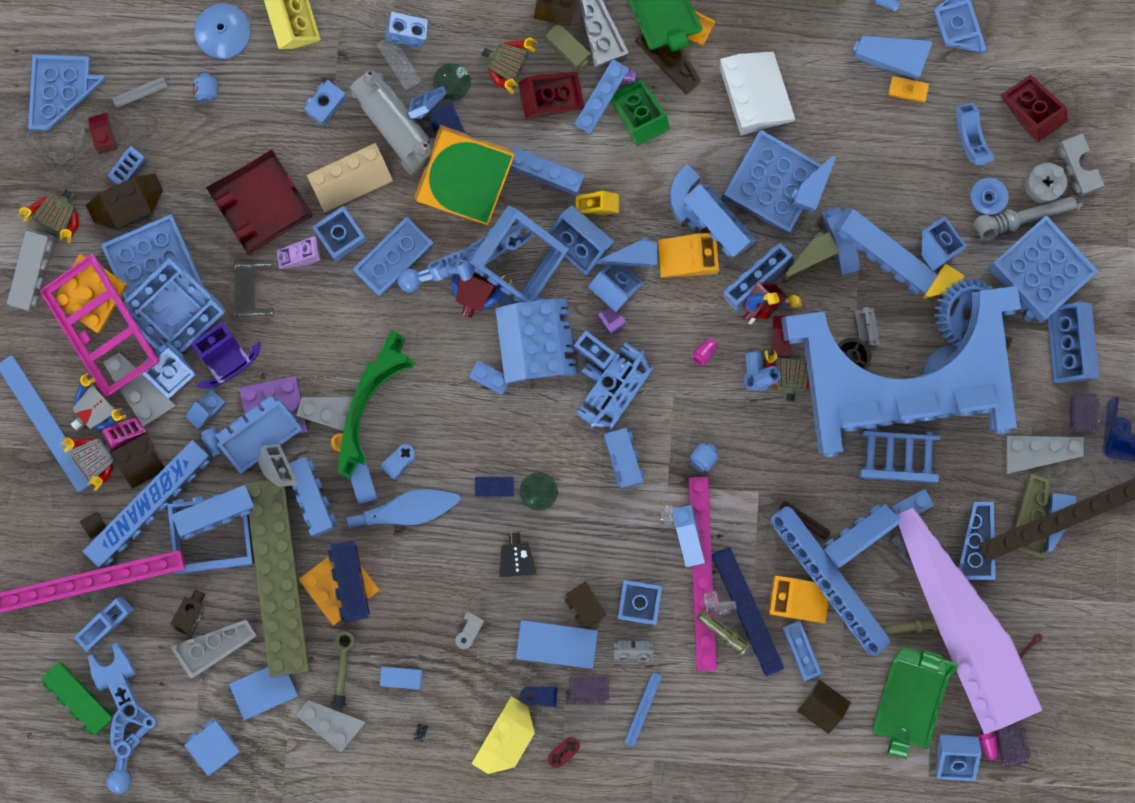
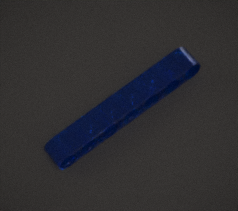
M726 547L713 553L714 563L765 676L767 677L783 670V663L731 548Z

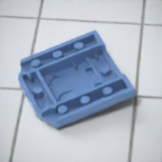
M169 257L123 301L146 340L156 350L163 344L167 346L171 343L180 353L185 351L191 345L190 343L203 334L226 311L221 303L172 257Z

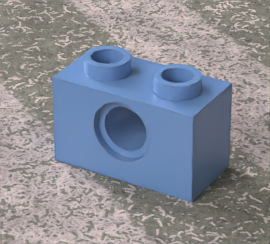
M329 80L325 84L321 83L316 90L317 94L313 98L310 97L304 105L306 114L323 127L347 99L346 93ZM322 99L329 100L326 106L319 105Z
M586 330L574 345V349L602 371L606 370L616 355L614 351Z

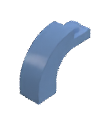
M974 102L956 106L958 131L969 162H974L975 165H984L994 161V155L987 146L982 134L979 109Z
M686 164L673 181L670 192V206L675 219L680 225L687 221V225L692 231L695 232L697 230L701 233L705 227L703 228L696 220L698 216L694 212L690 213L685 208V201L683 200L699 182L700 176Z
M840 207L823 211L821 215L839 250V254L835 258L836 264L841 274L845 275L859 271L860 264L857 249L851 245L852 242L838 236V231L833 228L842 214Z

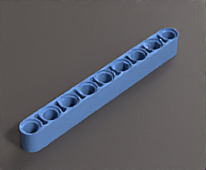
M790 507L782 508L771 517V524L868 654L877 656L890 644L889 637L794 510Z

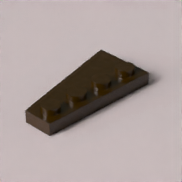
M643 34L635 39V42L685 95L700 84L701 80L690 61L683 54L682 48L672 52L669 45L666 44L650 50Z

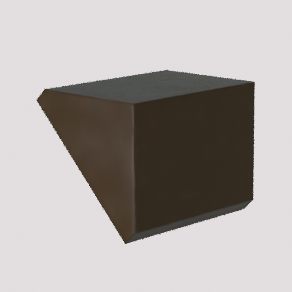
M819 680L797 712L829 734L843 719L851 702Z

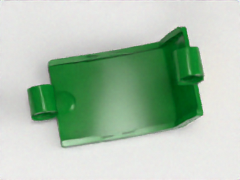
M628 0L650 50L668 44L672 52L690 45L687 39L688 36L702 32V26L690 0Z
M901 647L894 655L872 730L875 734L890 738L888 754L907 760L906 756L910 744L924 749L929 748L949 678L957 670V663L941 659L942 655L927 650L918 652L905 647Z

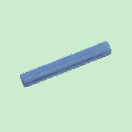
M652 673L625 739L626 745L633 747L636 743L662 676L660 674Z

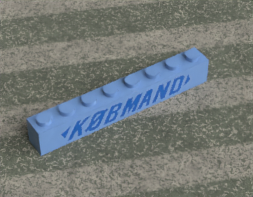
M192 440L82 552L99 568L109 567L115 560L113 557L118 552L120 554L123 553L131 539L135 540L142 533L141 529L145 525L149 526L156 519L155 515L168 507V501L172 497L176 498L182 493V487L186 483L190 484L197 477L195 474L200 469L204 470L210 464L209 460L212 457Z

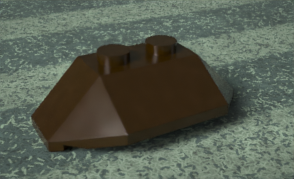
M155 173L137 176L100 192L86 204V207L94 223L119 230L153 214L163 189Z

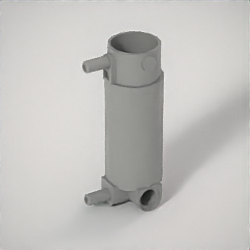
M368 70L351 85V95L354 99L357 98L363 111L399 156L404 169L409 174H413L423 167L425 163H429L431 149L435 140L433 137L429 138L415 118H410L408 109L392 88L385 84L382 74L377 73L375 70Z

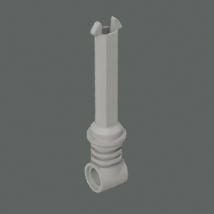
M1071 194L1070 197L1019 212L1007 209L1005 213L995 215L994 217L982 215L974 221L973 225L981 240L990 241L998 234L1007 231L1016 232L1020 225L1042 219L1046 215L1049 217L1076 208L1080 210L1083 203L1077 204L1076 199H1078V195Z

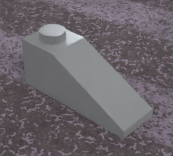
M280 444L261 446L258 464L263 475L278 487L297 485L295 475Z

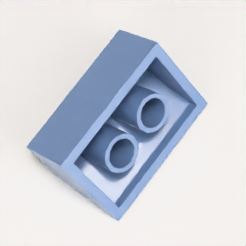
M573 205L559 216L548 232L569 249L564 257L586 276L597 265V260L603 258L615 243Z

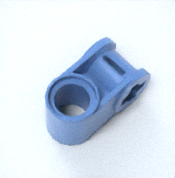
M401 445L380 467L395 480L415 459L416 451L410 445ZM404 449L407 450V451H408L409 449L411 450V451L409 452V454L411 455L409 458L406 457V456L403 458V456H404L403 450H404Z

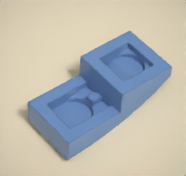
M381 667L380 686L421 690L423 670Z

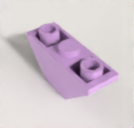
M310 237L277 250L279 269L305 266L321 261L316 237Z

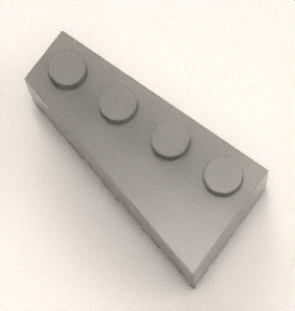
M39 229L25 231L7 305L28 311L38 306L39 293L44 284V278L58 235Z

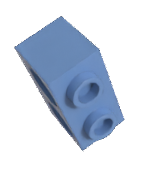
M391 12L387 19L385 41H390L393 44L408 45L411 48H421L426 40L428 20Z

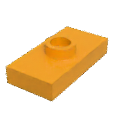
M892 76L888 96L925 103L929 83Z

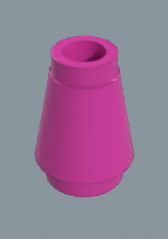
M709 338L693 351L691 358L700 366L708 364L718 343L714 339Z
M983 731L979 732L980 745L987 760L998 758L997 735L994 731L984 734Z

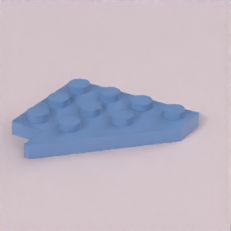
M32 56L29 130L49 131L106 80V77L103 75H90V57Z

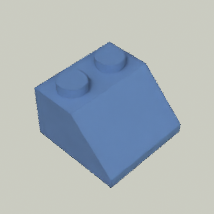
M608 265L598 273L588 287L611 309L617 312L645 283L627 266Z
M940 735L937 747L936 778L976 781L981 758L979 737Z

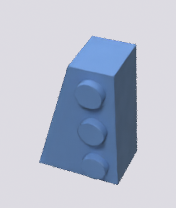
M627 428L604 434L619 491L642 485L645 477L642 468L639 469L637 463L639 461L637 450H633L631 444L634 442L631 431L628 432Z

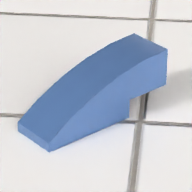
M120 596L102 612L98 613L74 638L88 652L135 610L123 596Z

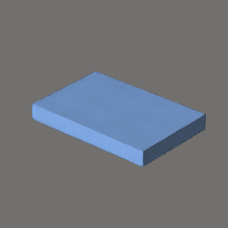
M268 667L229 684L244 720L298 697L290 675L269 677Z

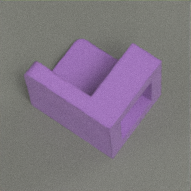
M611 308L597 315L609 335L626 325L623 316H620L618 312Z

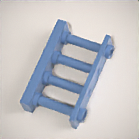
M870 428L861 433V437H868L867 463L864 469L859 471V479L933 484L938 482L939 474H933L934 471H932L933 442L940 440V436H935V432H924V435L878 432V429ZM875 438H887L886 468L883 471L876 470V467H874ZM895 439L906 440L905 469H903V472H896L895 468H893ZM914 440L925 441L924 470H922V473H914V469H912Z

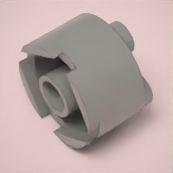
M1043 163L1036 166L1025 180V192L1033 202L1040 205L1056 201L1067 187V177L1064 169L1053 163Z

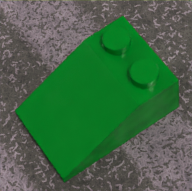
M642 79L616 91L611 102L636 146L670 130L666 113Z

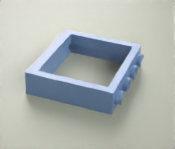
M508 205L469 263L475 267L474 271L481 276L487 275V281L495 286L497 284L502 286L500 288L502 292L507 295L513 294V299L516 302H529L536 299L569 249L519 210ZM514 220L551 247L522 292H519L484 266Z
M221 494L211 495V498H214ZM194 497L189 502H184V499H177L173 501V504H167L173 552L181 550L180 535L171 515L179 510H184L209 499L204 500L203 497ZM249 515L243 517L247 557L185 564L186 570L177 571L175 574L255 565Z

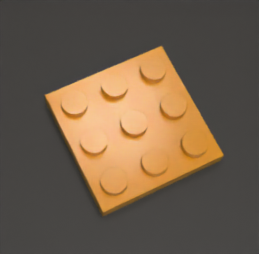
M79 254L73 266L78 264L87 256H85L84 254ZM91 265L61 286L55 297L62 309L72 315L107 291ZM103 268L121 298L128 284ZM111 297L79 321L96 333H101L116 307L114 300Z
M345 544L298 579L333 626L380 591Z

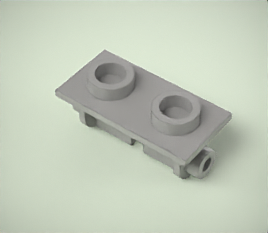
M864 307L861 308L862 310H855L859 339L864 341L868 347L880 345L874 308Z
M618 641V643H614V660H638L642 662L653 660V643H649V641H635V648H632L631 641Z

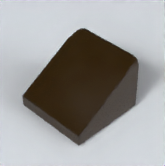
M98 512L80 521L90 539L98 536L106 528Z

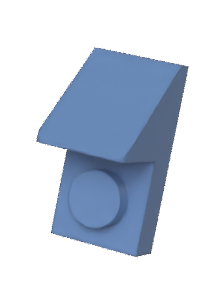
M211 389L199 402L196 401L185 417L200 430L226 402Z

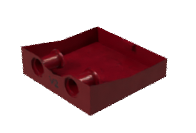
M273 150L268 151L239 170L206 187L248 255L313 216Z

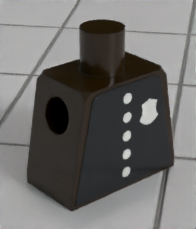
M520 532L509 533V545L501 546L499 577L536 574L529 543H521Z
M195 590L191 599L184 597L170 623L174 630L192 637L205 609L201 604L205 597L204 593ZM194 608L193 612H188L189 609Z

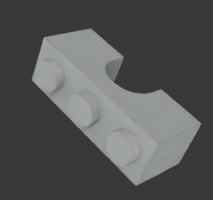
M1084 134L1064 140L1058 145V154L1061 159H1064L1066 164L1065 171L1068 176H1071L1073 181L1072 188L1075 193H1078L1079 197L1098 191L1105 186L1098 168L1087 171L1079 164L1080 157L1085 156L1090 151Z

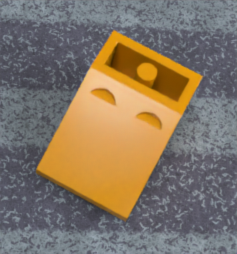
M709 233L658 240L661 278L718 274L717 242L712 239Z
M773 576L768 615L826 624L829 601L815 582Z

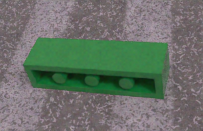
M58 662L41 678L45 682L43 686L49 692L53 691L58 696L56 699L62 706L65 707L67 705L71 709L70 714L77 721L80 719L85 724L83 728L89 734H100L112 722L113 715L63 662Z

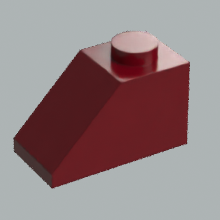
M107 112L89 117L90 133L96 151L101 154L118 149Z

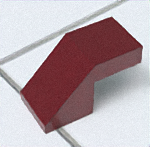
M773 315L771 356L774 354L773 350H775L777 357L790 358L792 344H790L789 340L784 341L781 318L787 316Z

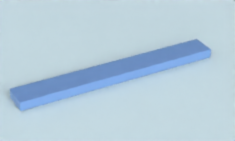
M11 355L1 361L0 373L77 492L80 493L91 486L88 485L86 479L69 458L71 450L67 453L63 451L66 445H60V443L67 437L15 357Z

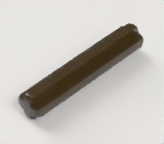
M787 501L782 502L779 507L780 510L784 507L792 508L806 528L824 540L829 537L831 533L829 529Z

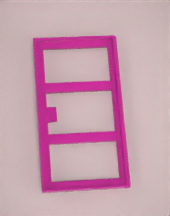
M90 254L40 290V293L92 378H95V383L105 398L110 397L160 362L94 254ZM92 265L107 291L70 317H67L53 292ZM112 297L130 327L90 354L85 346L91 341L87 331H83L78 335L73 324ZM134 334L149 360L109 386L95 360Z

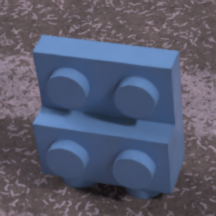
M171 343L167 346L163 344L156 350V356L160 362L143 373L168 399L196 375V371L183 359L184 356Z

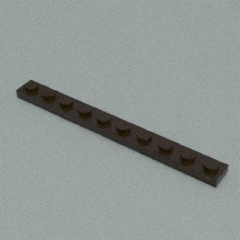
M1135 478L979 543L978 546L985 562L1135 500Z

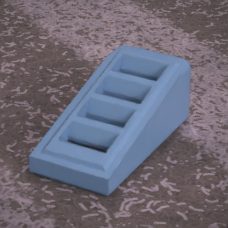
M130 146L108 174V177L117 185L127 181L136 174L147 159ZM132 155L138 159L136 162L130 158ZM128 161L133 165V167L130 168L125 163ZM121 167H124L128 171L127 175L120 170ZM117 172L124 177L122 181L115 176Z

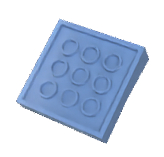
M760 129L751 142L721 199L756 216L785 234H789L803 210L791 204L793 201L791 198L792 191L795 187L798 188L821 164Z
M172 214L101 244L113 274L128 284L123 293L125 299L169 257L177 260L204 285L176 219Z
M1047 215L987 268L1006 287L1018 286L1020 301L1040 323L1046 320L1098 272Z

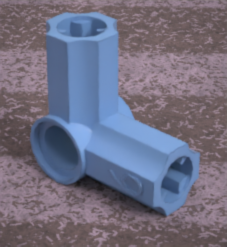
M761 352L745 354L747 374L744 377V386L746 389L765 391L768 386L778 383V380L781 378V372L775 366L764 369Z

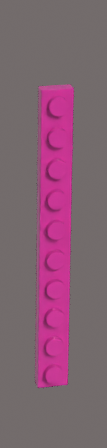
M689 477V505L694 507L705 564L692 566L697 671L717 670L715 633L696 619L703 609L714 617L708 477Z
M182 550L1 592L0 613L186 570Z

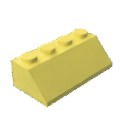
M264 0L279 49H295L321 40L309 0Z

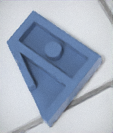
M444 86L412 98L408 110L410 118L426 116L447 93Z

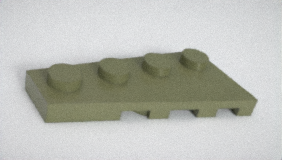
M1035 474L1028 475L1013 529L1046 515L1049 479ZM1046 537L1017 550L1045 559L1044 545Z

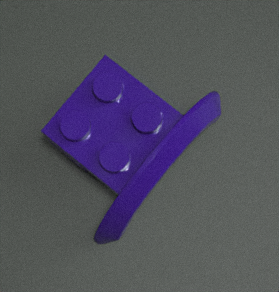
M223 322L213 327L190 343L215 377L208 381L204 380L196 386L202 389H211L238 375L257 358L261 349V342L259 341L252 346V350L246 355Z

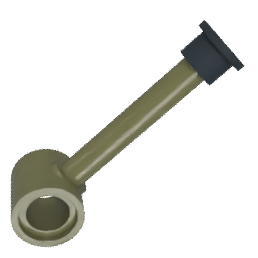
M342 631L335 637V645L341 651L336 695H334L331 705L347 706L345 704L344 688L348 651L356 644V637L350 631ZM344 635L350 637L351 642L348 646L341 644L340 640Z

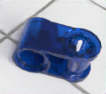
M525 687L520 693V698L525 704L557 707L558 687ZM528 690H531V693L534 694V698L532 697L530 701H527V698L524 697V693L526 694Z

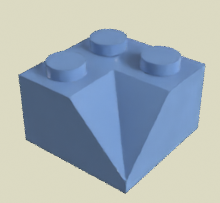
M945 216L921 232L922 257L932 271L967 248V245Z

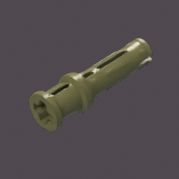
M705 609L698 614L696 619L724 640L725 645H730L738 651V655L741 656L748 650L751 642L749 640L745 641L738 635L736 630L728 629Z
M934 617L926 620L917 618L914 622L880 625L888 637L906 634L922 636L923 633L932 632L938 634V626Z

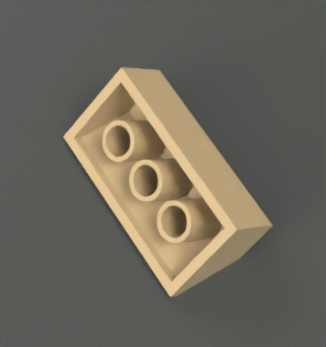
M376 143L307 174L324 213L393 182Z

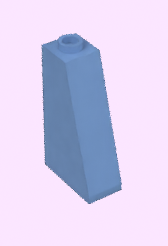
M862 36L861 40H856L853 51L856 52L854 58L918 81L932 42Z

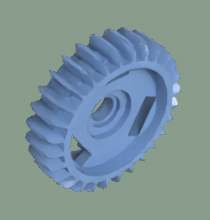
M976 279L958 280V283H952V287H946L948 293H941L944 298L943 300L937 299L941 304L935 307V309L939 310V313L934 314V316L939 317L935 324L941 325L937 330L943 332L941 337L947 338L946 342L952 343L954 347L960 345L963 340V332L967 331L970 318L965 319L963 317V312L967 308L972 311L971 293L990 290L992 286ZM958 298L956 305L953 309V312L950 316L951 306L954 300Z

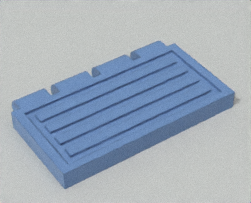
M270 395L260 402L264 408L263 410L259 405H256L245 413V416L248 418L247 421L241 416L229 425L233 430L232 432L226 427L215 435L219 440L217 445L240 474L259 461L261 446L282 445L302 430L303 427L280 398L275 399L273 395Z

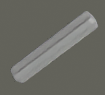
M163 77L113 97L114 105L117 108L166 88L167 83Z

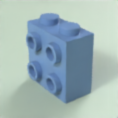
M219 720L207 722L202 726L204 730L199 734L193 733L187 738L188 742L185 744V747L207 776H211L241 752V749Z

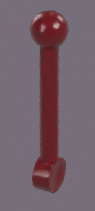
M1041 634L1034 636V640L1019 654L1020 659L1036 642L1042 640Z

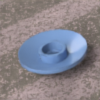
M995 178L979 180L973 186L970 194L973 207L984 215L1000 213L1006 207L1009 198L1005 185ZM985 195H989L991 201H987Z

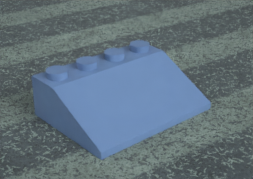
M699 184L683 198L685 208L690 213L694 212L698 216L696 219L703 228L707 227L711 231L709 235L715 242L720 241L723 245L722 250L728 256L737 257L758 242L710 185Z

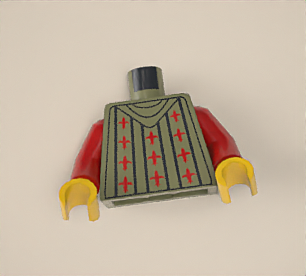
M527 38L526 40L499 43L495 51L485 47L481 58L490 62L488 65L489 76L496 86L507 89L511 94L514 93L511 88H514V86L518 87L516 82L528 58L527 49L534 52L535 48L531 45L537 43V41L533 38Z
M64 189L60 198L50 194L48 197H43L27 208L22 207L19 210L18 217L26 215L24 217L25 222H28L30 216H32L35 222L60 234L61 241L64 237L67 238V243H71L72 236L79 228V214L77 209L70 204L75 194Z
M766 350L764 352L767 359L766 368L775 366L781 372V378L773 386L776 387V390L784 391V402H795L796 392H803L805 389L810 388L806 360L777 357L775 350H773L774 354L772 356H768V351Z

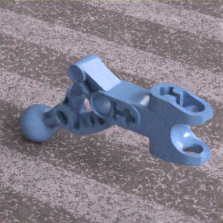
M514 220L516 225L510 226L485 265L508 249L516 250L531 239L534 234L529 231L526 236H522L520 232L524 226ZM486 237L481 238L464 250L432 262L428 265L427 269L421 271L412 268L403 270L398 276L399 287L408 293L415 292L424 281L430 279L439 281L454 274H459L462 281L469 280L475 273V267L469 262Z
M114 643L112 644L115 658L111 665L102 666L95 654L87 657L91 676L100 692L109 688L118 708V711L113 715L110 733V744L117 759L115 770L111 771L108 775L106 784L112 793L122 794L131 785V777L126 772L128 759L132 756L134 748L141 742V737L149 729H154L158 726V720L139 705L128 681V678L136 675L135 668L120 644ZM121 689L126 690V693H124V697L119 696V694L121 693ZM130 705L135 708V713L132 716H128L126 712ZM134 722L142 726L135 734L132 733L124 740L125 727L128 723Z

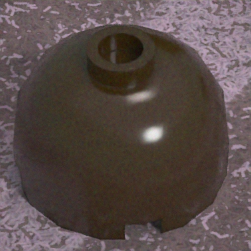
M847 338L837 344L852 362L864 370L868 369L872 356L868 345L864 341L857 338Z

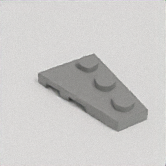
M302 397L295 416L344 432L353 397Z
M310 700L307 701L296 715L341 753L366 723L363 720Z

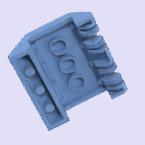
M567 299L520 302L495 308L505 384L524 382L528 379L577 375L576 366H569L576 364V361L574 359H565V354L574 353V348L568 347L573 346L571 329H564V327H570L571 324L567 321H560V316L565 317L569 315V310H562L568 308Z

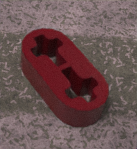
M568 737L548 755L549 765L554 768L563 766L579 751L580 744L578 740ZM568 741L571 743L575 741L576 749L574 751L570 749L565 753L563 750L567 748L566 743ZM562 752L564 755L560 758L561 763L553 764L551 762L553 760L552 755L555 754L557 756Z

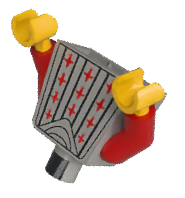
M65 438L60 443V445H66V448L63 450L65 453L71 450L69 458L86 479L88 485L94 484L96 486L94 491H97L101 485L109 481L114 469V458L111 456L113 451L108 444L104 446L99 439L93 440L91 438L73 440Z

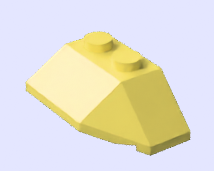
M511 696L473 760L472 765L487 774L514 768L535 734L527 705Z

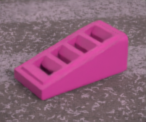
M134 417L102 430V434L113 451L146 434V430L139 419ZM135 424L139 431L135 432L132 425ZM128 427L131 434H128L125 428ZM119 431H122V432H123V434H124L123 437H121V435L119 434Z

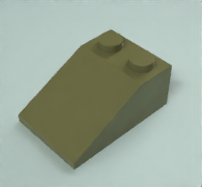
M820 232L813 236L809 245L785 274L782 280L783 283L818 268L837 257L839 250L830 232L826 234Z

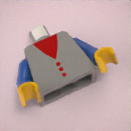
M89 373L81 376V384L73 402V411L78 417L70 424L77 432L85 425L93 431H102L126 418V414L120 416L119 412L122 408L115 409L95 386H90V384L95 382V378L93 377L88 380L87 375Z

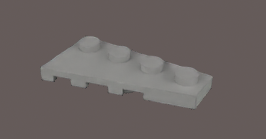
M579 0L595 68L610 63L612 59L618 60L626 57L629 52L603 0Z
M119 352L103 362L115 382L136 369ZM143 374L120 389L143 427H146L177 407Z
M1006 436V474L1084 456V437Z
M244 620L170 647L190 679H193L257 637V634L248 620Z

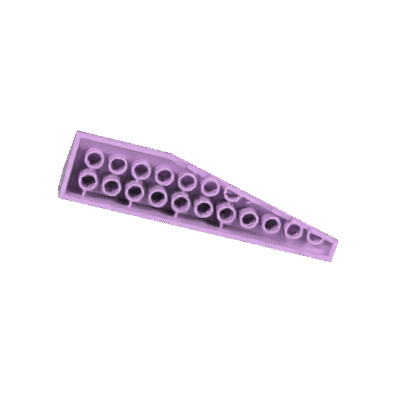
M911 508L896 514L902 521L898 525L919 582L950 657L954 663L958 664L957 673L984 734L1004 728L1042 711L1041 704L1008 632H1005L999 620L993 616L988 609L989 607L981 600L977 591L959 567H956L950 555L944 551L938 539L932 535L928 529L929 527L916 510Z

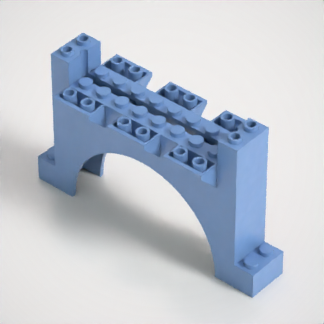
M1018 286L971 293L972 311L969 326L956 351L934 370L909 379L881 377L862 369L852 362L835 342L826 321L825 311L781 318L784 341L789 340L790 344L804 342L818 453L824 454V457L838 456V452L843 451L841 431L858 430L857 428H877V424L878 426L893 425V421L894 423L907 424L919 420L929 421L935 420V418L951 417V415L966 416L973 415L974 413H987L989 430H995L996 433L1003 434L1011 433V429L1017 428L1002 316L1015 314V310L1021 309Z

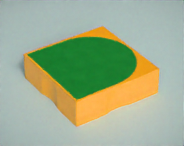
M440 125L431 149L429 163L423 171L417 187L415 199L417 202L488 225L515 154L511 149L488 141L474 139L465 133Z

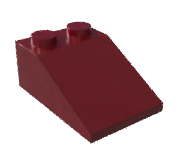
M577 72L527 76L518 82L525 119L541 118L584 108Z
M1029 75L1001 94V98L1017 120L1037 142L1068 122L1067 107L1032 75Z

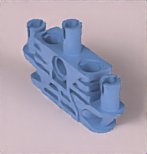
M625 342L619 352L634 361L633 364L629 361L625 362L626 359L619 358L620 355L616 354L604 373L589 362L586 364V368H583L582 373L597 382L584 403H589L592 408L595 407L599 414H595L582 404L576 415L590 423V428L609 427V431H611L654 369L653 366L649 367L648 361L644 356V350L639 352ZM639 363L646 371L644 374L637 370ZM631 368L632 370L629 372L625 380L622 379L627 370ZM609 378L613 381V385L605 387L602 381ZM617 381L621 385L616 391V393L613 395L610 392L615 389ZM610 398L611 400L609 401L605 409L602 410V406L607 401V399ZM605 415H607L612 419V422H607L601 419Z

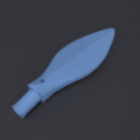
M422 489L409 491L385 505L365 511L364 514L347 517V524L349 529L375 524L419 525L441 516L458 504L462 497L456 493L440 490Z

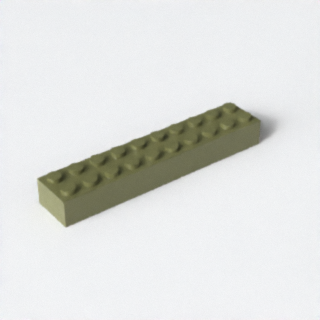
M270 480L245 483L254 509L251 510L252 513L249 514L269 677L310 672L287 486L278 487Z

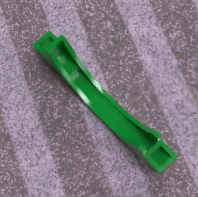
M392 330L386 338L375 364L368 362L355 391L346 419L339 453L338 473L350 480L357 464L365 465L367 461L359 441V426L366 404L385 381L402 371L412 369L415 365L412 359L400 353L406 340L398 332Z

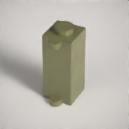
M556 24L545 35V41L576 71L580 68L584 69L590 63L591 50L588 52L562 25Z

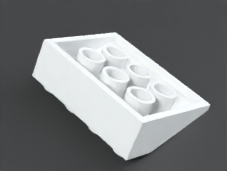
M774 52L737 54L720 59L719 68L740 135L795 121Z

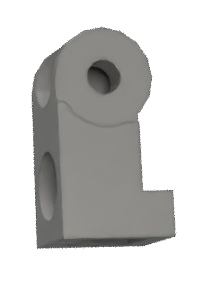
M468 611L464 616V619L468 620V622L455 639L456 645L461 649H467L473 644L485 620Z

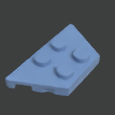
M945 0L934 9L933 12L944 46L980 53L987 51L971 0Z

